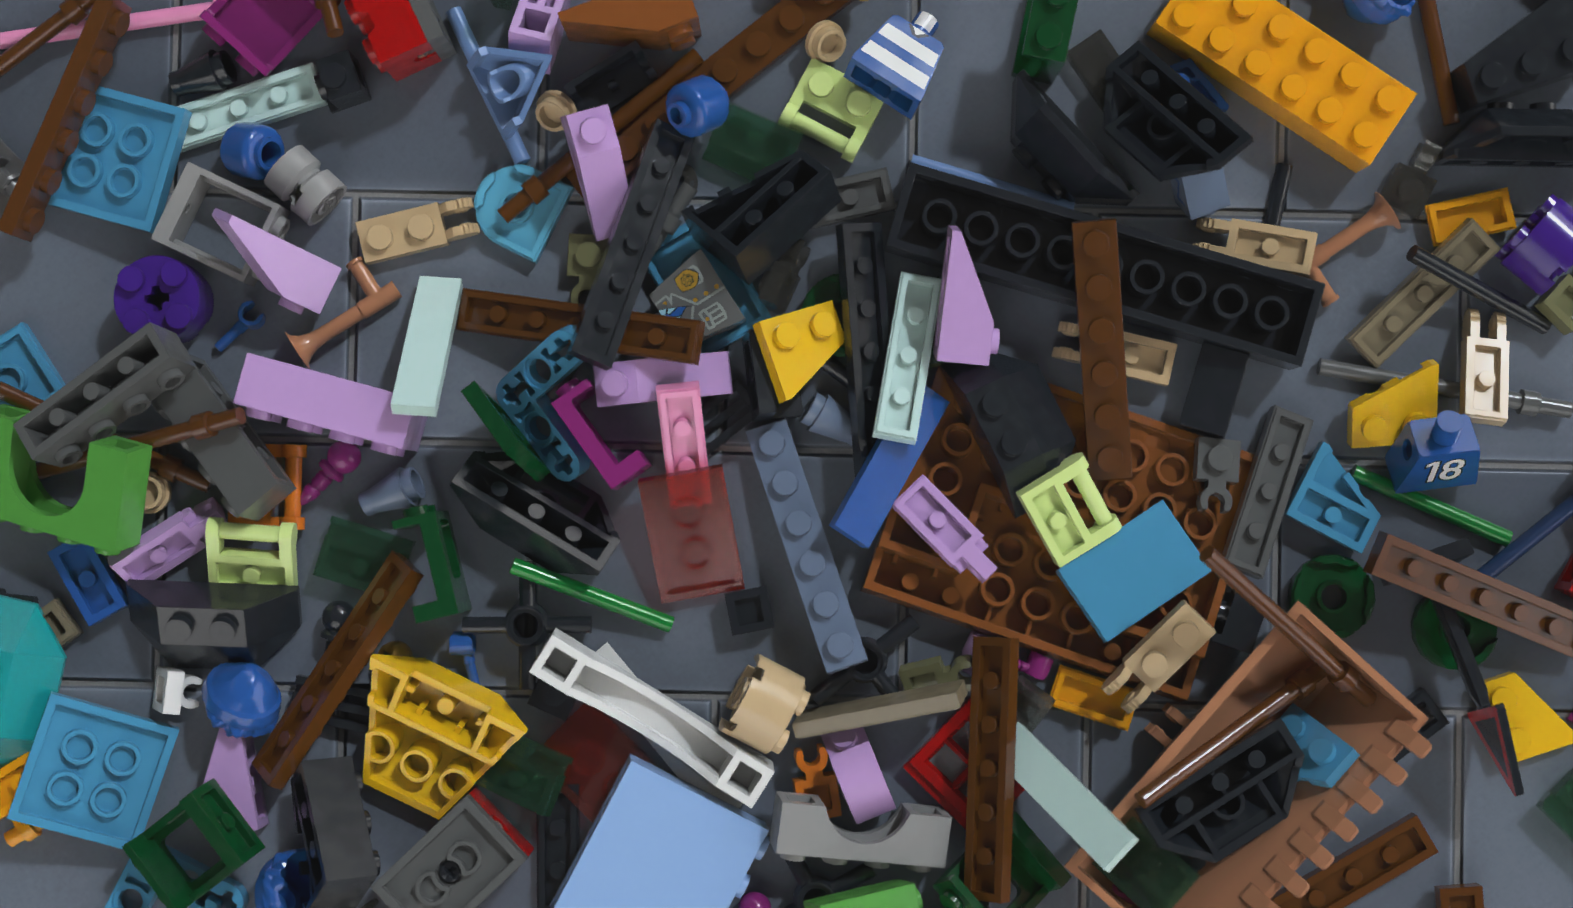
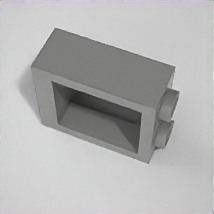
M187 162L151 239L255 287L259 278L247 262L243 269H240L183 242L210 185L269 212L262 230L281 239L285 238L289 230L290 219L287 218L291 211L191 162Z

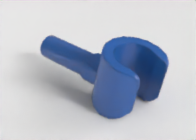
M246 301L241 304L238 309L239 320L214 344L220 352L247 329L257 330L263 327L266 321L264 313L260 314L254 321L245 320L246 313L256 305L254 301Z
M454 631L449 638L450 655L464 656V665L468 679L480 685L474 656L476 636L474 634H463L462 631Z

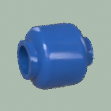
M706 75L695 76L678 83L667 94L666 113L668 120L680 134L690 138L702 136L719 128L727 119L729 113L727 91L715 79Z
M249 122L236 123L228 128L222 137L220 145V157L224 167L233 175L254 180H264L271 167L285 154L284 143L275 129L266 125Z

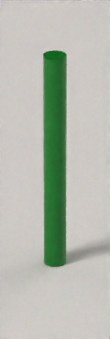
M1354 465L1350 472L1359 485L1504 547L1512 539V531L1419 491L1395 494L1391 479L1363 467Z
M516 557L511 564L509 573L665 632H669L673 625L674 617Z

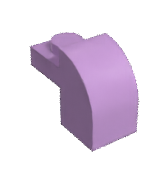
M864 727L821 735L830 762L856 824L896 809Z

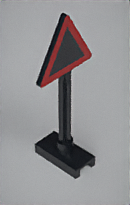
M1468 537L1429 550L1457 563L1475 553ZM1381 579L1383 586L1393 584ZM1431 600L1468 695L1477 706V710L1467 713L1468 718L1515 797L1524 794L1506 708L1503 703L1490 704L1486 684L1456 610Z

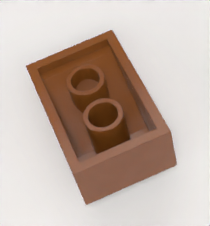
M590 0L558 12L559 19L569 41L625 47L636 40L641 49L663 51L671 48L673 52H677L693 46L696 43L695 39L702 36L699 17L692 0Z

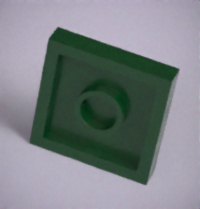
M475 380L461 390L503 451L537 483L551 472L503 408Z

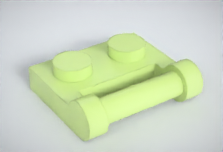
M811 58L777 125L788 131L792 127L842 153V159L853 163L884 102L843 77L844 73L815 58ZM803 104H806L851 127L855 131L849 139L799 113Z
M1081 452L1068 456L1058 467L1015 492L1054 564L1059 568L1113 536L1122 528L1116 514L1109 512L1087 471L1089 464ZM1073 479L1095 520V523L1089 529H1087L1063 485Z
M209 517L205 528L209 582L298 586L297 523L282 522L280 526L232 523L225 522L222 517ZM224 539L279 543V551L224 547Z

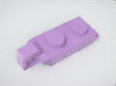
M922 474L894 501L892 508L951 568L954 567L960 574L967 568L981 583H984L998 569L983 553L989 547L982 539L984 535L925 475Z
M211 497L195 505L193 510L188 507L181 512H177L142 534L139 545L125 549L119 555L108 556L109 566L126 583L129 579H157L206 548V522L209 517H222L227 522L223 507L214 497Z

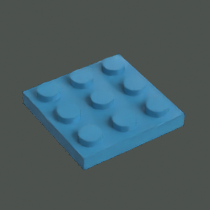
M98 86L95 93V106L92 112L85 116L78 133L79 142L77 148L68 156L61 172V185L56 193L51 195L47 205L153 234L165 209L192 112L177 106Z
M51 691L7 819L123 849V845L145 831L180 730L179 727Z

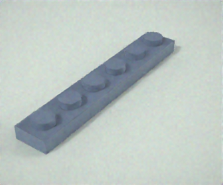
M786 418L746 431L827 675L867 662L868 658Z

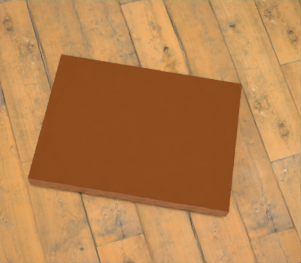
M939 362L930 389L950 403L898 497L922 474L925 475L984 535L982 539L989 547L983 553L998 569L984 583H981L967 568L960 574L954 567L951 568L891 507L882 526L860 590L861 592L991 637L1019 638V646L1022 648L1033 650L1109 677L1123 663L1122 658L1183 599L1214 627L1227 583L1211 571L1135 624L1104 643L1055 571L1059 567L1054 564L1027 513L1014 519L940 369V365L946 362ZM1047 382L1076 440L1071 455L1081 452L1087 460L1083 395ZM1128 411L1133 478L1093 481L1109 512L1116 514L1121 525L1124 526L1163 499L1199 553L1205 547L1213 546L1222 554L1254 454L1241 450L1239 483L1236 485H1226V489L1232 496L1231 510L1226 514H1221L1219 499L1215 496H1209L1208 509L1203 512L1198 511L1196 499L1199 493L1204 490V482L1192 481L1194 444L1195 439L1200 435ZM1073 479L1063 485L1087 529L1093 526L1095 520ZM1210 639L1155 694L1178 702L1188 700L1199 661L1205 658ZM1132 673L1126 684L1136 687L1141 680Z

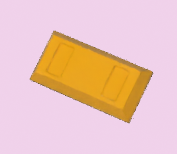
M1508 187L1424 206L1433 247L1439 246L1467 218H1473L1488 235L1517 228Z
M1059 664L1047 705L1128 731L1134 711L1128 714L1120 706L1124 697L1134 688L1123 685L1112 695H1107L1101 689L1106 679Z

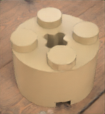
M758 653L753 657L757 665L756 668L749 664L746 666L725 707L732 710L729 721L721 717L718 729L764 754H768L770 751L779 754L789 738L790 731L786 728L793 714L797 716L802 714L809 701L810 693L805 691V677Z

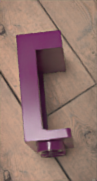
M216 0L207 10H204L199 15L206 22L202 30L220 47L226 41L240 53L235 60L253 77L259 71L265 77H268L323 18L321 10L315 7L314 0Z
M576 377L555 392L559 398L552 402L551 405L612 490H620L653 466L646 455L639 450H636L621 462L617 460L581 409V403L596 393L595 384L589 379L579 381Z

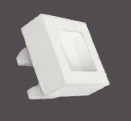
M157 666L152 708L162 714L180 715L181 706L188 709L198 707L199 701L192 698L186 699L183 692L189 684H202V679L193 674H185L184 671L176 667Z

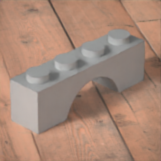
M776 791L769 842L776 854H780L782 859L800 862L804 861L806 856L821 857L822 861L833 865H846L848 860L864 861L866 866L877 869L889 868L890 864H901L912 871L930 872L931 867L945 868L952 817L942 806L901 802L894 815L880 827L865 832H852L844 830L830 821L826 806L818 795Z

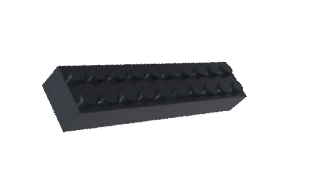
M910 162L884 252L943 269L948 225L957 226L964 237L978 279L1077 308L1071 222L1100 220L1103 218ZM1117 223L1123 322L1198 344L1205 342L1249 354L1250 359L1287 370L1302 367L1325 283Z

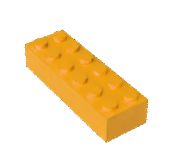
M1169 0L1147 32L1148 36L1184 60L1191 58L1202 72L1355 173L1371 165L1417 95V93L1277 0Z

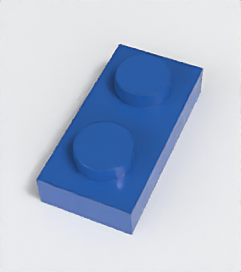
M63 543L47 552L89 627L97 625L129 606L128 597L104 555L96 553L94 547L85 544Z

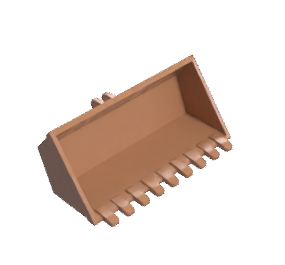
M1299 601L1289 609L1287 614L1339 661L1348 662L1358 671L1359 679L1376 694V701L1371 706L1364 707L1348 692L1339 691L1325 677L1316 684L1314 692L1303 700L1295 699L1253 731L1280 718L1290 705L1294 703L1353 747L1360 756L1332 788L1314 786L1308 781L1297 782L1288 817L1217 863L1207 862L1200 871L1191 874L1187 872L1185 867L1174 864L1136 876L1145 886L1144 896L1154 908H1280L1271 898L1282 885L1295 897H1303L1309 890L1310 885L1295 871L1306 858L1321 870H1326L1333 863L1334 856L1320 844L1331 830L1346 842L1354 839L1359 829L1344 816L1356 802L1370 814H1375L1382 807L1383 800L1369 789V786L1379 775L1394 786H1400L1408 776L1405 769L1393 760L1397 754L1405 747L1418 758H1424L1432 750L1431 743L1418 733L1419 729L1429 718ZM1274 627L1215 695L1191 719L1167 702L1162 708L1165 716L1174 724L1181 726L1182 729L1171 739L1158 725H1153L1151 722L1144 728L1164 749L1156 757L1154 764L1112 810V813L1139 841L1109 873L1103 870L1082 847L1075 852L1064 866L1111 908H1138L1135 904H1128L1117 896L1113 891L1112 885L1115 884L1124 893L1129 891L1132 881L1125 875V872L1132 874L1129 860L1163 849L1157 848L1134 811V808L1139 805L1135 799V793L1283 687L1285 679L1299 669H1308L1315 662Z

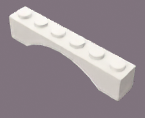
M557 628L554 629L531 666L529 672L562 693L610 715L643 734L697 771L715 787L751 809L775 773L773 761L719 731L715 725Z

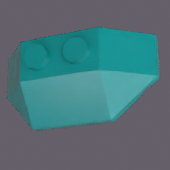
M0 595V768L31 750L51 691L59 693L67 659L56 635L44 618L40 605L35 602Z

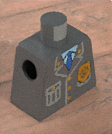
M702 249L695 252L649 295L659 311L656 315L705 322L703 341L746 322L744 315Z

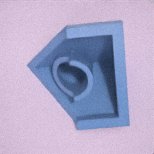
M483 46L475 51L466 64L503 140L511 138L523 124L553 55Z

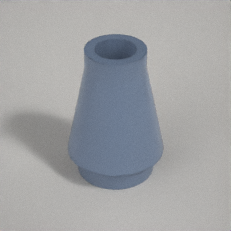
M815 392L805 406L799 421L807 425V431L852 446L850 413L829 394L823 396Z
M411 466L406 469L398 467L368 490L359 493L358 500L363 512L367 516H372L381 512L417 506L418 500L425 498L426 491L422 478L414 467Z

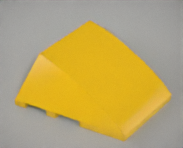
M372 654L370 656L369 670H372L371 692L367 698V706L370 707L368 731L365 733L362 782L440 820L473 787L475 782L528 731V728L500 694L426 658Z

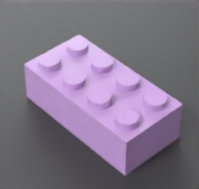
M248 352L233 401L234 404L246 407V416L280 424L282 417L288 418L287 427L322 435L323 428L330 429L328 436L330 439L363 446L364 439L372 441L371 450L404 457L405 450L418 452L427 416L392 414L391 399L393 392Z

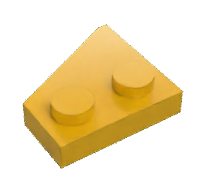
M833 300L765 319L752 325L779 404L792 399L844 343V332Z
M1434 359L1420 363L1422 368L1400 380L1395 377L1382 384L1377 391L1365 393L1348 403L1347 444L1351 448L1392 446L1406 423L1417 419L1437 417L1439 364Z
M1508 671L1484 679L1490 704L1503 703L1506 708L1517 762L1573 744V730L1515 672Z

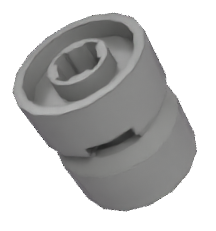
M297 145L282 155L271 167L264 179V185L283 202L291 200L290 209L307 225L312 226L323 220L339 204L346 193L347 186L330 170L320 171L321 162L303 145Z

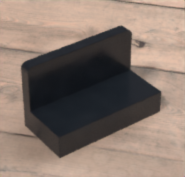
M754 329L748 330L742 338L752 422L800 417L803 414L800 390L792 399L779 404Z

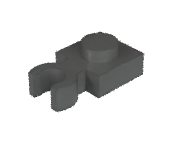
M1200 436L1195 439L1192 481L1204 482V490L1199 493L1196 499L1198 511L1203 512L1208 509L1209 496H1215L1219 499L1221 514H1226L1231 510L1233 501L1230 492L1226 489V485H1236L1239 483L1241 441Z

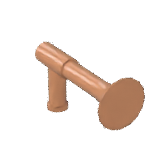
M1378 192L1374 193V204L1363 217L1324 243L1315 246L1310 275L1306 278L1325 283L1321 298V305L1323 307L1330 305L1340 297L1334 292L1319 266L1376 228L1384 226H1394L1396 229L1401 228L1394 210Z
M362 256L351 260L346 265V268L351 271L367 297L310 333L296 336L285 332L290 343L308 369H310L311 357L318 348L361 320L371 317L402 297L392 281L380 288L365 265Z

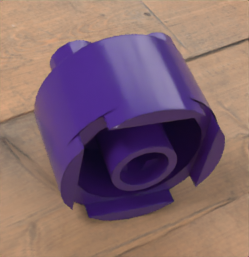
M1553 194L1531 213L1523 222V227L1494 255L1501 260V265L1539 296H1542L1555 284L1553 279L1556 276L1559 277L1563 272L1566 273L1573 265V207L1561 197L1557 198Z
M153 255L138 259L120 270L114 290V307L118 319L127 332L134 334L151 322L177 333L184 344L198 336L206 322H209L213 314L214 297L210 284L196 269L167 256ZM164 293L168 294L169 301L163 302L162 307H160V299L164 298Z

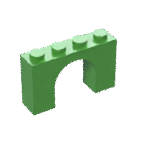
M0 404V522L8 521L18 524L22 531L28 533L45 532L55 535L61 543L85 544L94 547L96 553L107 556L119 555L121 551L139 545L152 445L117 435L89 442L83 491L76 505L70 507L55 500L45 490L37 474L36 461L30 457L13 426L15 422L30 411L8 404Z

